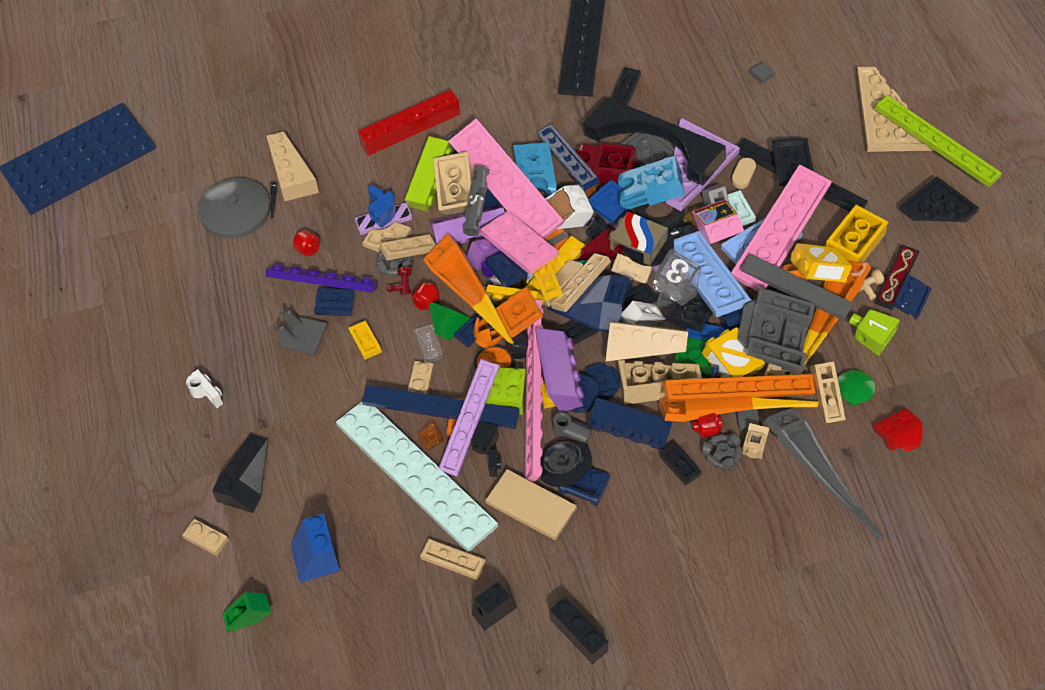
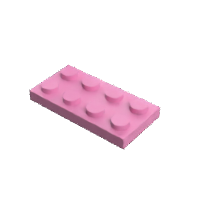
M509 211L480 229L481 235L530 275L558 256L557 249Z

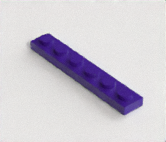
M273 264L267 268L265 276L372 293L378 288V281L373 280L371 277L355 278L352 274L341 276L337 275L336 272L321 273L317 269H308L307 271L301 270V267L297 266L283 267L284 265Z

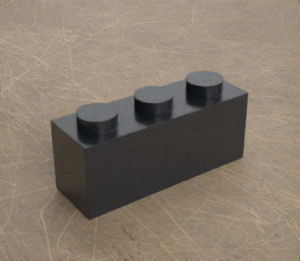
M566 596L549 609L550 620L592 665L608 652L609 641Z

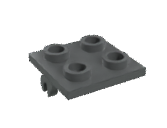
M282 309L280 315L286 320L288 327L285 329L281 326L279 329L278 325H275L273 328L281 338L279 348L315 356L327 328V323L297 317L289 310L285 313L284 309Z

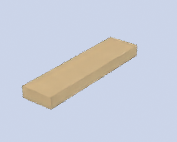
M594 253L562 289L563 295L552 300L550 303L551 307L567 312L611 262L609 257Z

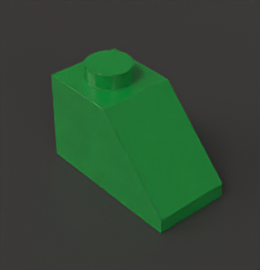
M245 592L222 615L227 632H233L260 623L271 613L265 593Z

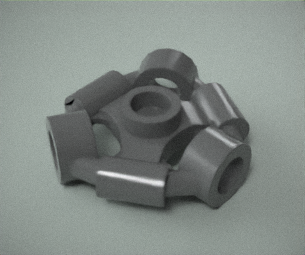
M381 252L377 257L376 267L380 274L385 273L388 276H399L397 268H399L402 262V267H411L413 269V257L386 260ZM384 261L390 265L389 269H387Z
M722 433L711 436L707 442L704 441L702 454L705 455L706 461L715 468L720 467L725 472H729L737 467L738 461H741L743 448L740 447L741 440L736 434L723 435ZM711 444H714L716 451L711 455ZM727 457H732V458L725 459V460L721 463V459H724V458H727Z

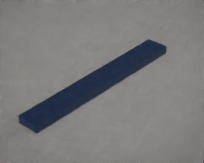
M366 385L362 405L457 420L465 400ZM486 404L480 420L498 427L516 429L520 409Z

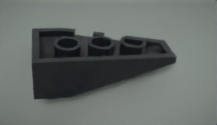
M249 434L220 474L212 490L218 503L254 513L262 497V481L264 480L268 439Z

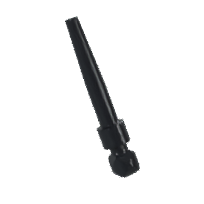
M272 181L270 183L271 218H274L277 182Z

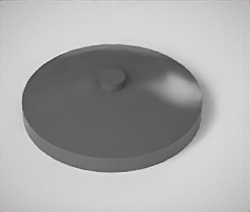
M240 177L229 178L215 183L205 191L198 204V214L203 227L211 234L221 238H240L255 232L265 223L270 213V200L264 187L256 181Z

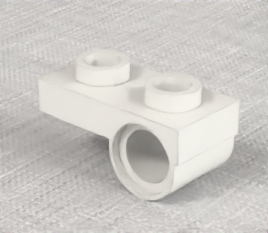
M197 369L186 380L191 395L194 398H202L206 395L216 408L223 405L221 391L217 386L213 387L209 377L206 374L202 375Z

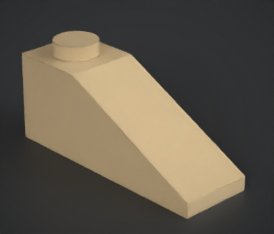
M834 362L810 366L816 396L825 423L846 420Z

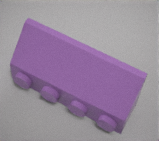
M500 204L483 208L482 220L478 226L479 235L468 236L463 233V227L466 225V212L429 220L435 244L437 245L447 233L452 235L458 243L468 242L469 238L476 237V239L485 238L481 235L480 229L504 214L505 211L504 207Z
M536 329L549 398L560 412L583 406L582 398L584 393L581 386H579L581 377L575 367L578 362L575 354L572 352V349H574L573 340L568 338L563 331Z

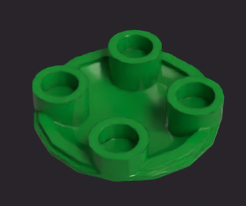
M849 370L843 372L838 377L841 398L847 401L850 406L867 402L873 397L875 383L865 372Z

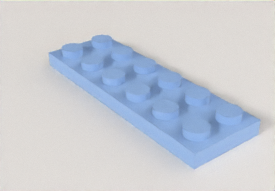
M700 231L674 239V251L671 256L674 260L680 259L688 264V271L684 274L716 317L744 308L746 304L751 302L749 296ZM678 263L681 269L683 267L686 268V266L683 263Z

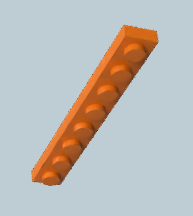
M812 374L665 380L663 382L666 402L805 396L816 393Z

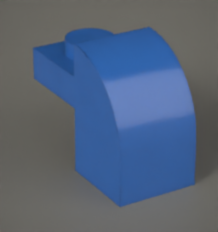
M371 185L367 188L369 199L373 202L367 206L369 216L382 228L395 217L396 206L394 196L391 191L385 194L382 189Z

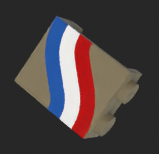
M627 212L624 218H620L616 230L610 233V249L614 250L619 243L643 253V263L651 265L667 240L668 228Z

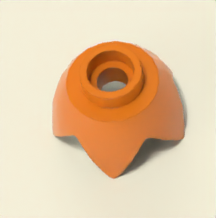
M476 318L474 337L478 345L489 348V346H494L504 339L496 330L490 331L488 322L484 318L480 322L479 318Z

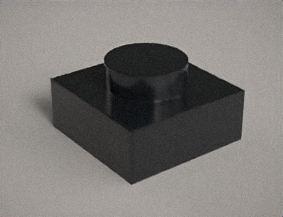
M498 450L489 451V477H498V469H502V457H498Z

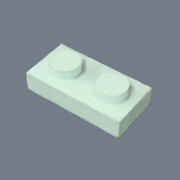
M741 191L727 194L730 205L738 213L742 226L755 222L756 216Z

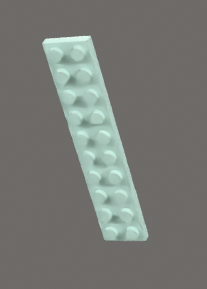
M360 402L336 421L337 426L468 553L498 528V523L449 476L442 470H439V467L376 407L362 405V402Z

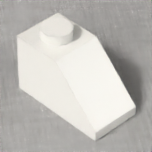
M632 301L622 312L623 323L654 326L665 320V317L656 305Z

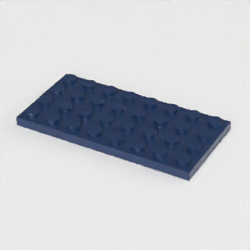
M120 103L1 165L0 172L31 216L155 150V146L123 103Z

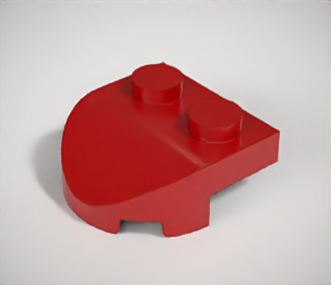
M907 408L873 425L874 431L886 441V447L890 450L895 451V448H899L907 452L916 449L922 443V423Z

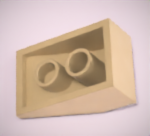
M469 152L433 158L439 211L444 215L466 212L471 181L474 179Z

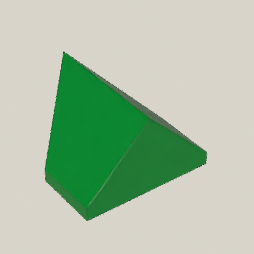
M432 302L429 304L435 335L448 341L454 337L455 332L471 319L447 307Z

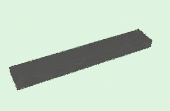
M750 254L741 269L742 272L797 299L814 303V307L845 321L854 304Z

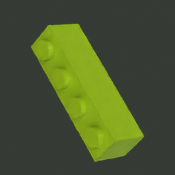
M428 137L405 198L408 207L428 212L430 206H433L435 202L434 195L437 190L433 158L452 155L453 150L449 141Z

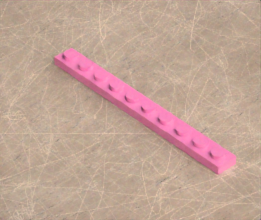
M535 299L541 312L543 313V309L541 308V300ZM541 318L526 328L528 349L526 351L525 479L532 483L542 474V466H540L542 447H540V440L543 434L541 429L543 417L541 411L543 400L541 386L543 377L541 376L542 362L536 335V329H543Z

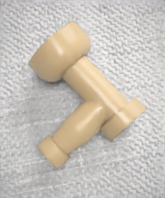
M878 269L872 271L871 276L864 279V285L859 291L864 290L869 296L870 301L875 300L877 297L870 285L873 283L876 285L884 283V277Z

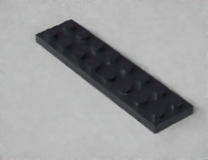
M572 0L558 94L593 97L606 0Z

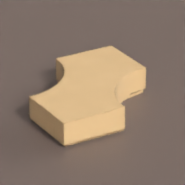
M394 222L386 229H371L362 242L363 247L380 252L381 243L408 238L412 228Z

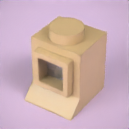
M750 423L742 454L750 458L762 459L769 428Z

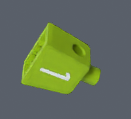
M869 310L864 318L854 313L849 321L850 324L857 327L855 339L878 356H880L897 332L900 322L897 318L874 310Z

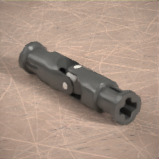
M478 165L474 167V179L471 181L465 214L466 225L463 227V233L468 236L479 235L478 226L482 220L487 190L486 179L489 175V169L486 166Z

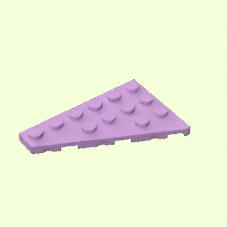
M683 118L680 120L679 127L726 145V160L702 186L687 179L688 162L682 152L675 146L674 156L682 171L685 195L667 200L666 203L680 211L728 165L740 150V147Z

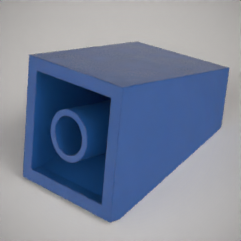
M324 513L303 519L291 543L300 583L340 571Z

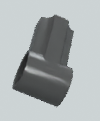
M564 412L556 414L553 419V433L557 437H568L587 444L592 428L572 420Z

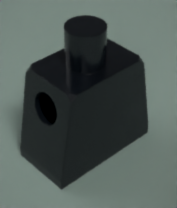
M498 582L474 599L472 616L485 631L517 607Z

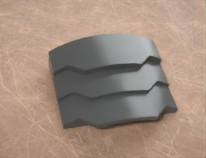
M759 288L756 299L746 304L743 308L737 340L746 349L747 356L764 360L766 363L781 367V370L800 375L804 370L806 353L803 352L806 331L812 321L815 304Z

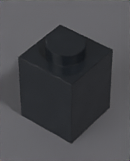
M480 420L471 438L472 450L478 454L489 455V451L494 449L499 438L498 426Z

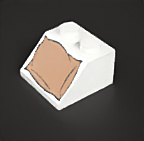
M579 185L564 186L545 198L565 222L557 229L583 227L591 219L594 212L584 190Z

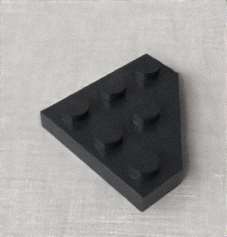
M936 176L901 204L899 210L913 221L966 222L978 212L979 207Z

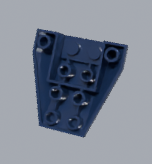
M615 275L599 276L567 312L553 309L551 305L548 307V310L597 331L609 333L611 321L622 322V307L626 294L631 292L634 278Z

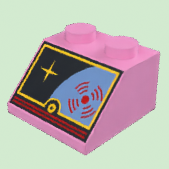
M726 199L692 211L698 230L709 244L744 232L738 213Z

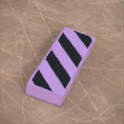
M407 203L396 205L395 217L382 228L370 218L369 214L355 218L360 235L369 233L371 229L380 230L390 227L394 222L403 223L412 220Z

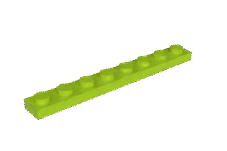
M888 95L876 104V111L987 187L993 185L1001 177L1002 173Z

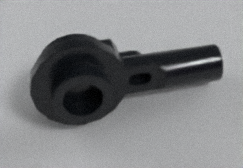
M687 221L673 227L669 232L672 237L678 234L685 236L693 233L696 227L691 221Z

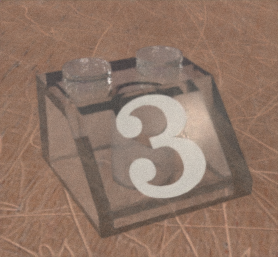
M671 249L655 273L653 288L683 306L697 296L701 266Z

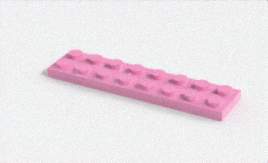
M477 119L449 140V143L458 154L469 152L473 171L474 167L478 165L486 166L489 169V175L486 179L487 188L506 211L511 212L540 237L545 239L565 223Z
M799 164L731 272L737 281L757 292L759 288L767 289L768 284L741 271L744 263L752 254L780 268L832 181Z

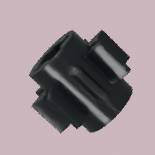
M600 216L597 220L592 217L585 225L587 236L593 240L605 229H608L606 221Z

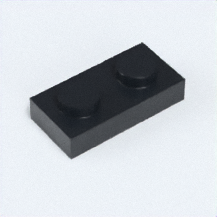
M676 443L660 453V458L685 486L701 475V470Z

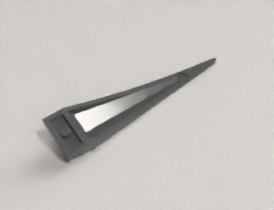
M794 407L767 417L765 423L778 436L776 439L881 541L883 535L848 491L823 452L805 418Z

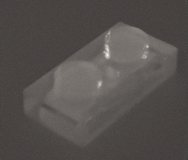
M433 325L415 329V335L424 361L431 363L444 359Z

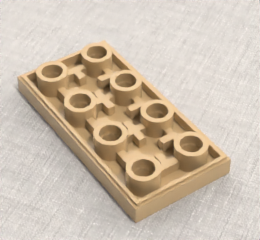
M508 469L486 499V504L555 541L577 509V506Z

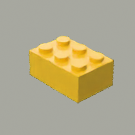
M855 205L826 241V247H835L847 261L864 262L885 236L888 221Z

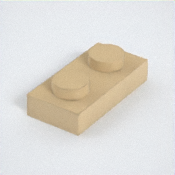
M414 362L408 387L409 392L428 394L434 371V363Z
M195 519L182 535L187 541L216 556L229 540L226 535Z

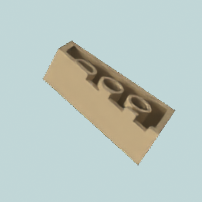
M284 131L267 135L284 202L319 193L315 177Z
M611 321L606 361L686 352L688 330Z
M618 360V374L624 405L665 398L663 385L665 380L702 379L699 364L673 363L672 365H664L662 362L643 364V361L625 363V360Z

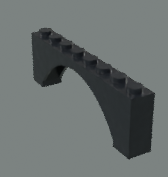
M608 97L583 122L584 136L598 142L606 137L626 133L650 134L671 142L682 152L688 162L687 179L702 186L726 160V145Z

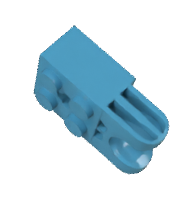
M549 142L513 145L514 163L535 188L545 190L547 197L555 193L556 181Z
M675 156L623 172L618 177L619 186L625 189L620 194V204L626 209L635 208L647 203L651 206L685 195L682 171Z

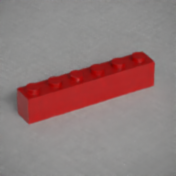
M448 90L358 131L360 145L366 154L370 156L460 115L459 100L452 90Z

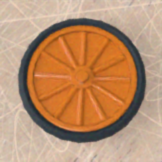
M494 345L489 346V348H483L477 353L474 359V367L477 370L481 359L497 364L500 368H513L515 361L507 353L505 347Z

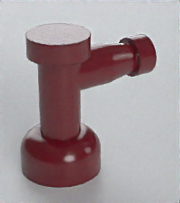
M397 268V274L401 276V284L387 285V292L400 291V295H410L409 276L412 274V268Z

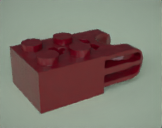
M601 143L600 146L583 144L579 145L576 149V153L598 177L600 182L597 184L605 185L610 180L618 184L619 175L635 169L637 165V151L634 146Z

